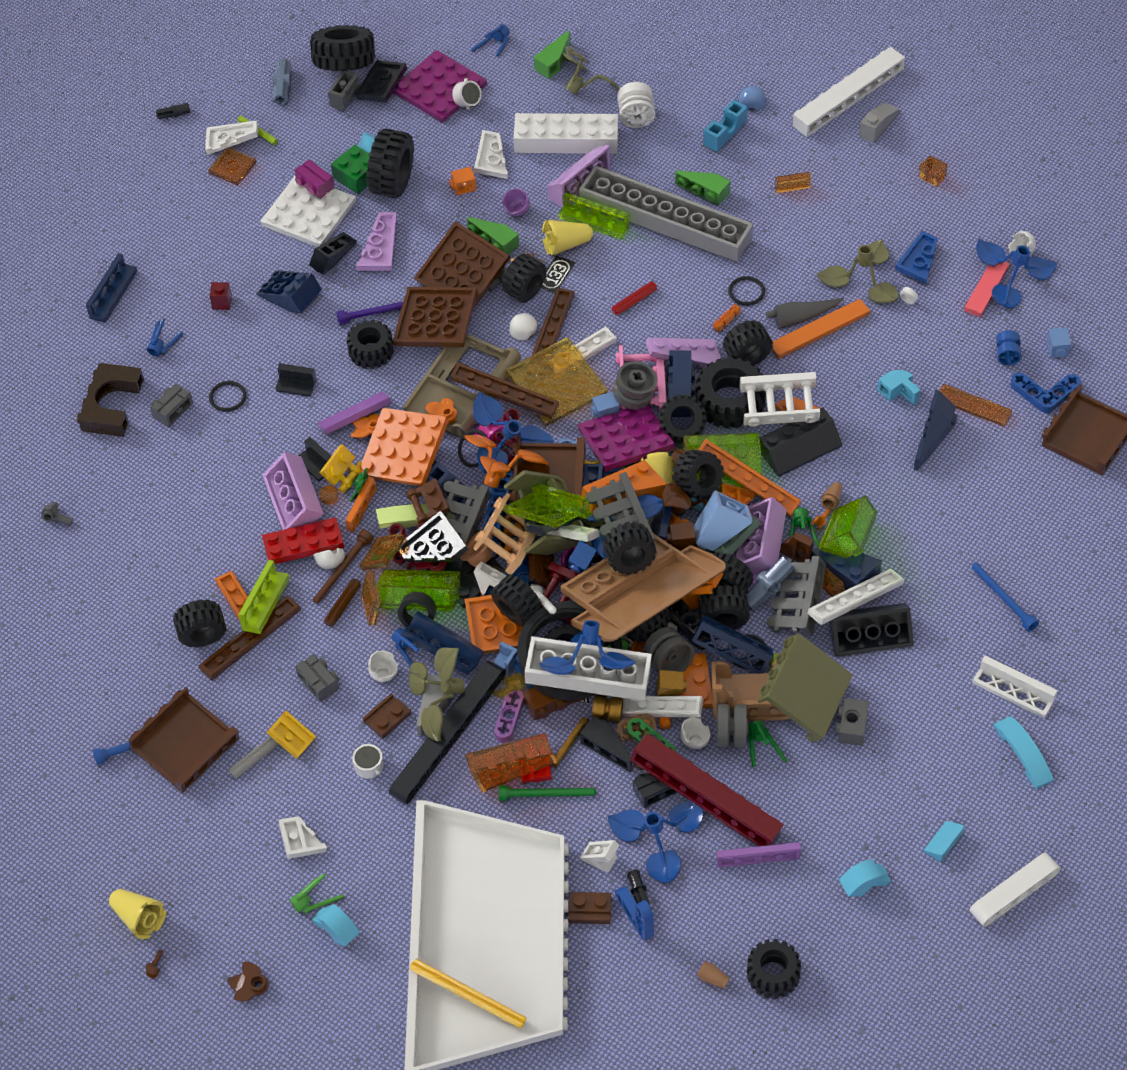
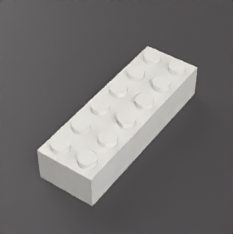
M515 113V153H588L594 148L603 145L610 146V154L618 153V114Z
M531 637L525 667V683L645 701L652 654L602 647L604 653L617 652L635 661L634 665L627 668L609 669L599 663L601 656L598 646L582 644L572 664L575 666V671L567 675H557L544 670L539 665V662L541 663L549 657H562L569 661L578 643Z

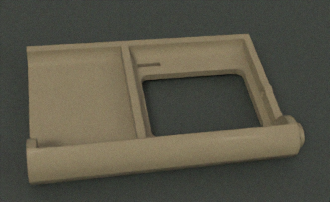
M467 334L464 347L443 348L403 405L404 411L428 414L425 409L428 403H440L442 399L449 398L454 402V408L457 410L458 415L454 423L447 425L445 432L461 438L464 433L472 430L477 424L473 416V403L480 391L477 394H473L447 382V378L467 349L474 348L499 360V363L490 375L506 381L521 359L517 349L506 348L503 350Z

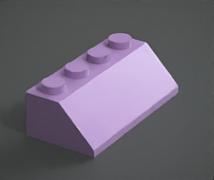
M603 145L594 148L586 153L578 162H575L566 172H563L555 181H552L547 186L548 199L563 209L579 196V188L595 165L610 171V146Z
M284 452L262 475L283 530L314 523L324 514L302 456Z
M773 497L749 506L751 516L757 518L761 524L735 551L734 557L743 561L751 569L750 571L756 574L768 571L779 558L787 509Z

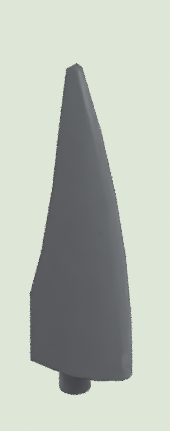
M844 298L814 302H789L775 305L772 311L766 312V318H774L779 328L788 327L822 314L842 302Z

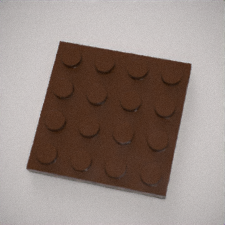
M455 221L414 279L425 287L477 288L478 294L475 308L511 257Z
M407 287L393 338L394 346L464 347L478 294L477 288Z

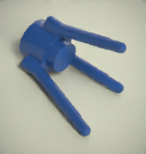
M500 24L497 28L484 36L485 39L474 46L471 51H475L494 37L496 41H503L496 53V56H499L506 42L510 39L508 37L510 34L509 28L504 24Z
M162 319L161 322L157 321L149 345L146 348V351L152 356L158 357L160 353L164 355L167 349L183 335V332H180L164 347L163 340L158 337L165 319Z
M399 628L393 633L392 640L396 643L395 647L410 666L412 662L403 647H410L415 652H418L419 649L412 641L401 635L404 629Z

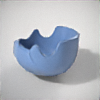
M746 87L740 93L739 101L748 107L747 110L755 108L759 111L766 104L764 92L759 87Z

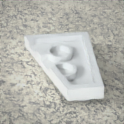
M257 120L207 127L206 154L209 155L258 137Z
M482 130L473 173L503 179L508 178L499 133Z

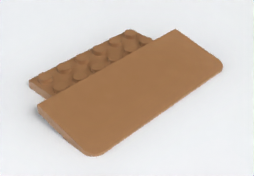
M653 533L657 554H655V560L651 561L652 564L645 567L646 570L638 571L637 574H619L618 571L615 572L610 567L606 557L561 585V592L586 609L585 612L571 620L572 626L583 631L584 621H597L600 624L599 636H601V640L611 642L622 637L722 573L726 569V565L713 554L692 545L679 551Z

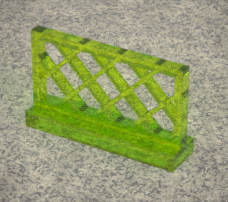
M538 483L532 486L533 492L504 507L506 513L555 528L577 516L585 519L592 516L588 498Z

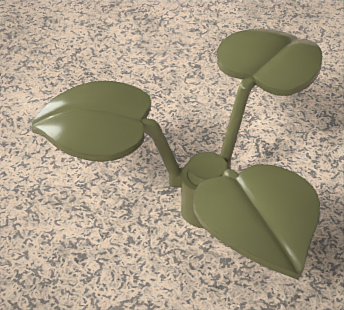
M566 46L567 54H563L564 61L574 62L577 69L565 88L576 95L581 87L585 89L588 84L599 78L610 82L619 91L620 87L613 80L602 74H597L586 83H583L584 79L578 76L581 68L587 71V68L582 64L583 60L588 64L590 62L574 48ZM571 55L577 56L580 61L576 60Z
M882 239L869 245L860 246L858 248V257L854 258V263L848 273L842 266H831L817 273V277L822 283L830 287H843L849 283L848 276L852 275L857 263L862 267L869 266L874 286L868 291L869 298L876 303H890L898 300V291L892 284L882 282L878 285L876 283L873 264H882L889 259V252Z
M440 648L437 651L434 666L435 670L439 672L438 677L442 681L427 680L428 668L422 662H414L409 668V687L413 694L422 695L425 692L426 684L440 685L441 691L447 694L431 702L429 708H424L422 711V729L429 738L435 741H441L440 734L443 724L442 710L436 704L448 698H453V694H462L465 689L463 679L451 678L459 648Z

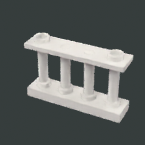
M816 372L740 377V392L747 393L749 413L744 414V426L755 427L761 424L812 423L819 421L820 409H813L811 388H814L816 385ZM792 389H803L806 410H794ZM774 390L785 391L787 411H775ZM756 391L766 392L768 412L757 413Z

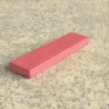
M998 262L996 266L988 265L964 308L965 312L979 317L982 316L992 298L993 287L1000 284L1010 263Z

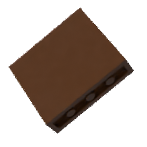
M1079 385L1076 390L1071 391L1068 402L1062 404L1058 416L1054 415L1050 427L1044 429L1041 435L1043 438L1042 446L1103 476L1127 441V415L1081 393L1082 385Z
M517 437L516 444H513V455L519 454L518 451L520 449L530 450L542 456L549 463V466L519 458L511 467L512 471H514V476H511L510 480L523 470L560 476L567 485L576 512H582L580 499L586 455L585 437H577V444L521 443L520 437ZM513 490V492H509V504H512L515 511H522L523 507L528 506L521 501L518 491Z
M185 687L182 691H177L168 704L162 705L154 717L147 719L144 726L130 736L129 745L133 752L183 793L239 739V734L234 726L229 728L189 694L188 688Z

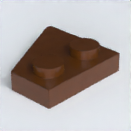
M796 532L781 543L779 553L796 562H805V559L811 560L814 540L807 535Z

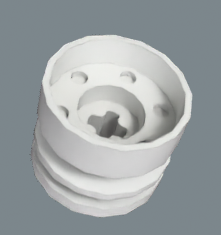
M631 82L619 89L617 98L621 122L631 128H642L649 125L655 118L653 91L650 86L642 82Z

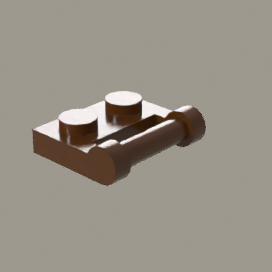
M436 478L416 489H410L406 492L407 498L411 500L417 514L418 524L427 522L440 510L443 514L451 511ZM422 495L429 509V512L424 514L418 497Z

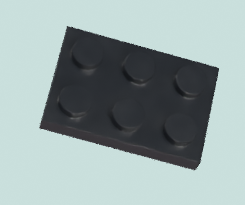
M376 60L355 94L357 99L387 103L407 70L406 63Z

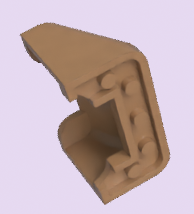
M711 662L713 715L716 720L718 704H728L730 706V717H734V706L736 704H746V717H748V721L789 719L787 715L767 700L761 703L758 702L761 695L760 690L768 681V673L732 674L731 666L728 663ZM776 662L773 663L771 670L774 668Z

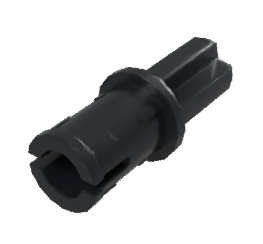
M188 102L175 106L172 104L171 107L156 110L158 119L172 116L176 118L178 115L191 113Z
M637 869L629 871L627 877L631 885L630 891L634 895L636 903L638 904L646 900L650 906L646 893L647 887L643 884L640 871Z

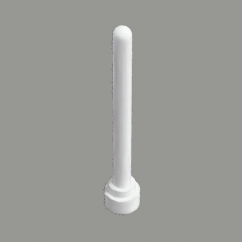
M532 584L530 587L540 599L541 604L550 614H555L556 607L543 595V588L538 584Z

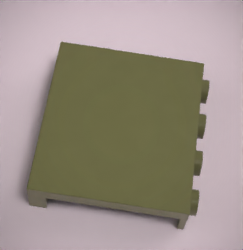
M798 633L792 637H787L783 642V650L776 657L774 668L768 673V681L760 690L761 695L758 702L761 703L766 700L808 731L806 739L814 743L824 739L853 674Z

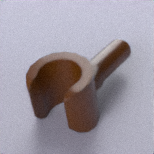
M159 950L152 963H148L145 967L146 975L152 979H155L160 972L157 964L163 954L162 950Z

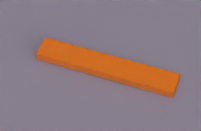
M858 299L774 340L771 351L780 359L870 315V309L861 299Z
M705 439L698 449L715 454L721 460L720 465L724 467L722 471L724 475L761 499L766 500L773 497L787 509L786 515L789 517L793 515L794 510L801 503L800 499L709 440Z

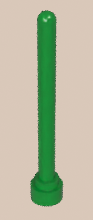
M498 785L499 801H507L511 797L594 796L597 793L595 788L511 789L507 785Z

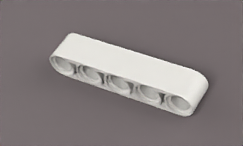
M1046 852L1042 853L971 906L969 912L983 927H986L1054 878L1061 870V867Z

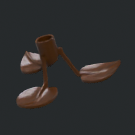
M675 449L672 453L674 464L676 460L680 459L679 456L681 454H685V450ZM673 483L667 484L663 491V507H671V512L676 516H681L686 509L691 510L692 507L699 503H703V507H705L709 500L699 499L691 504L690 497L678 485Z

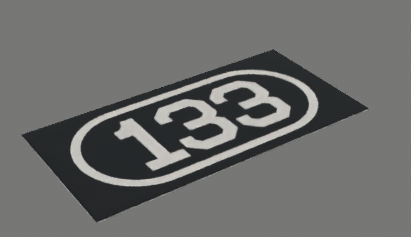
M556 255L547 268L546 278L541 288L555 293L557 287L560 288L576 262Z

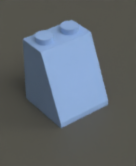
M714 490L694 524L697 546L704 550L714 551L745 529L753 521L749 507Z

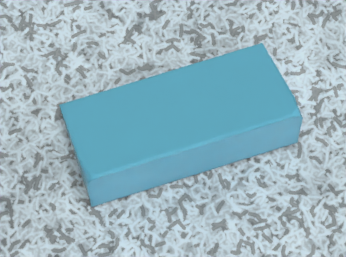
M946 820L923 852L942 862L964 833L965 826Z

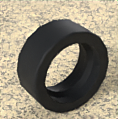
M411 592L403 597L398 608V618L405 627H408L413 619L406 610L407 605L412 603L424 606L428 611L427 617L434 620L436 604L429 595L423 592Z

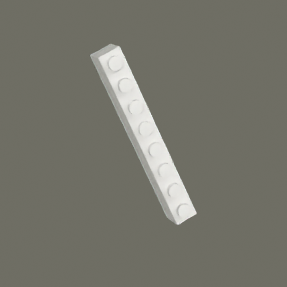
M892 47L882 51L874 59H870L865 65L856 69L851 75L846 76L838 84L833 85L828 91L820 94L818 98L810 101L802 109L797 110L793 114V127L806 137L810 136L904 70L905 57Z

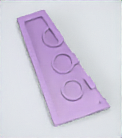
M648 337L646 340L647 349L651 357L669 360V350H692L691 363L699 364L701 368H707V364L712 361L715 363L717 359L721 358L715 339Z

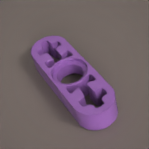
M513 688L506 693L494 729L495 737L499 742H508L513 737L524 704L523 692L519 689ZM517 696L518 699L515 700L514 706H512V699ZM513 712L515 716L512 719H506L504 714ZM505 724L507 725V732H505L504 735H501V732H503Z

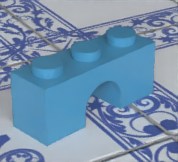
M733 99L724 109L721 122L718 123L713 120L703 130V145L718 152L747 122L748 107Z

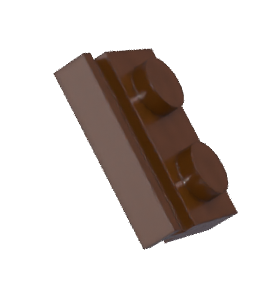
M528 553L529 580H536L537 584L547 587L552 579L548 567L551 562H554L553 554L540 555Z
M391 693L367 713L362 720L371 730L384 739L406 720L412 712Z
M569 892L568 923L611 924V893Z

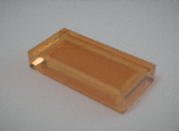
M810 172L775 177V192L780 193L810 188Z

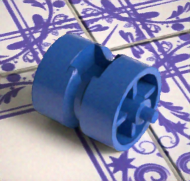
M1013 330L1000 332L996 336L998 362L1003 365L1017 364L1022 358L1019 333Z

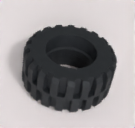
M356 25L329 26L315 31L310 37L311 60L319 69L341 72L353 71L369 66L375 59L374 35L368 28L365 29V27H358Z
M384 128L375 136L369 153L366 173L367 187L372 194L398 198L404 193L410 179L414 160V141L409 133Z
M727 357L724 360L722 358L717 359L715 363L712 361L707 364V368L704 367L700 371L696 379L695 398L700 401L705 409L708 422H714L715 426L720 427L721 425L729 429L730 427L740 428L741 425H744V414L749 413L747 393L739 398L729 399L719 396L716 392L725 387L740 389V377L762 376L763 373L760 372L757 366H752L753 363L745 362L742 358L732 359V357ZM765 391L755 392L757 413H761L764 410L766 404Z

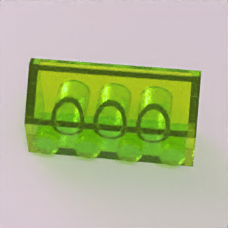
M866 495L834 509L818 545L821 551L845 558L852 555L858 556L863 552L878 514Z
M384 569L377 583L380 606L378 608L386 610L399 608L403 597L408 593L423 592L434 600L436 610L445 612L454 610L458 601L460 572ZM416 603L408 604L406 610L422 609L427 611L424 606Z

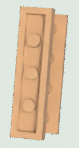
M507 493L503 498L499 497L494 503L493 507H495V510L484 530H481L474 540L477 542L473 549L477 550L483 543L507 560L508 566L505 572L513 574L521 565L526 555L525 549L531 546L536 535L535 533L527 532V530H520L500 515L501 511H504L525 526L522 515L506 504L510 497V494ZM495 522L516 535L520 542L514 541L493 526ZM489 533L511 547L514 553L510 554L487 537Z

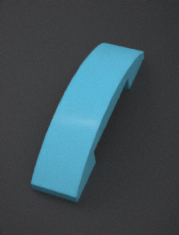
M1010 716L993 724L1002 740L1008 742L1025 767V774L1035 789L1054 781L1040 750L1018 721Z

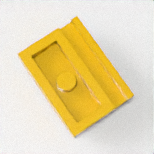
M287 711L266 732L296 759L316 737Z

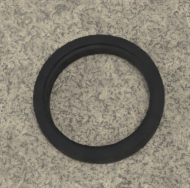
M562 601L553 603L556 607L555 614H550L543 607L528 619L521 630L517 647L518 661L524 677L531 637H534L546 624L562 618H575L585 612L586 609L575 601ZM621 637L609 642L610 648L623 650ZM531 684L542 694L559 700H581L595 695V693Z

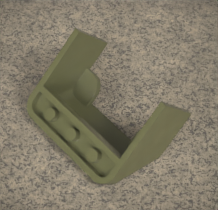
M523 470L504 485L505 489L518 491L521 501L527 505L537 503L576 511L567 485L560 476ZM579 520L571 523L573 525L581 526ZM547 534L540 537L525 550L526 553L551 555L577 546L580 540Z

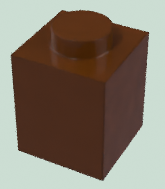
M693 522L670 524V532H667V542L677 550H683L690 545L696 547Z

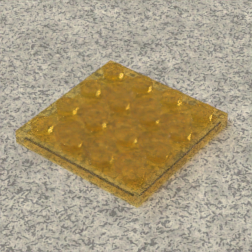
M569 337L506 369L508 377L515 385L559 401V406L552 419L536 414L545 427L590 404L593 397L608 393L607 388Z

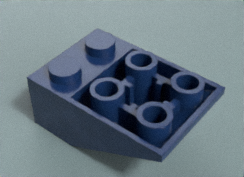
M277 270L261 286L256 294L289 312L302 313L321 292L322 288L312 273Z

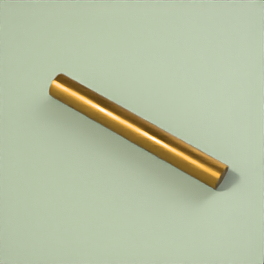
M582 717L563 743L551 761L553 767L557 768L580 735V732L588 723L587 718Z

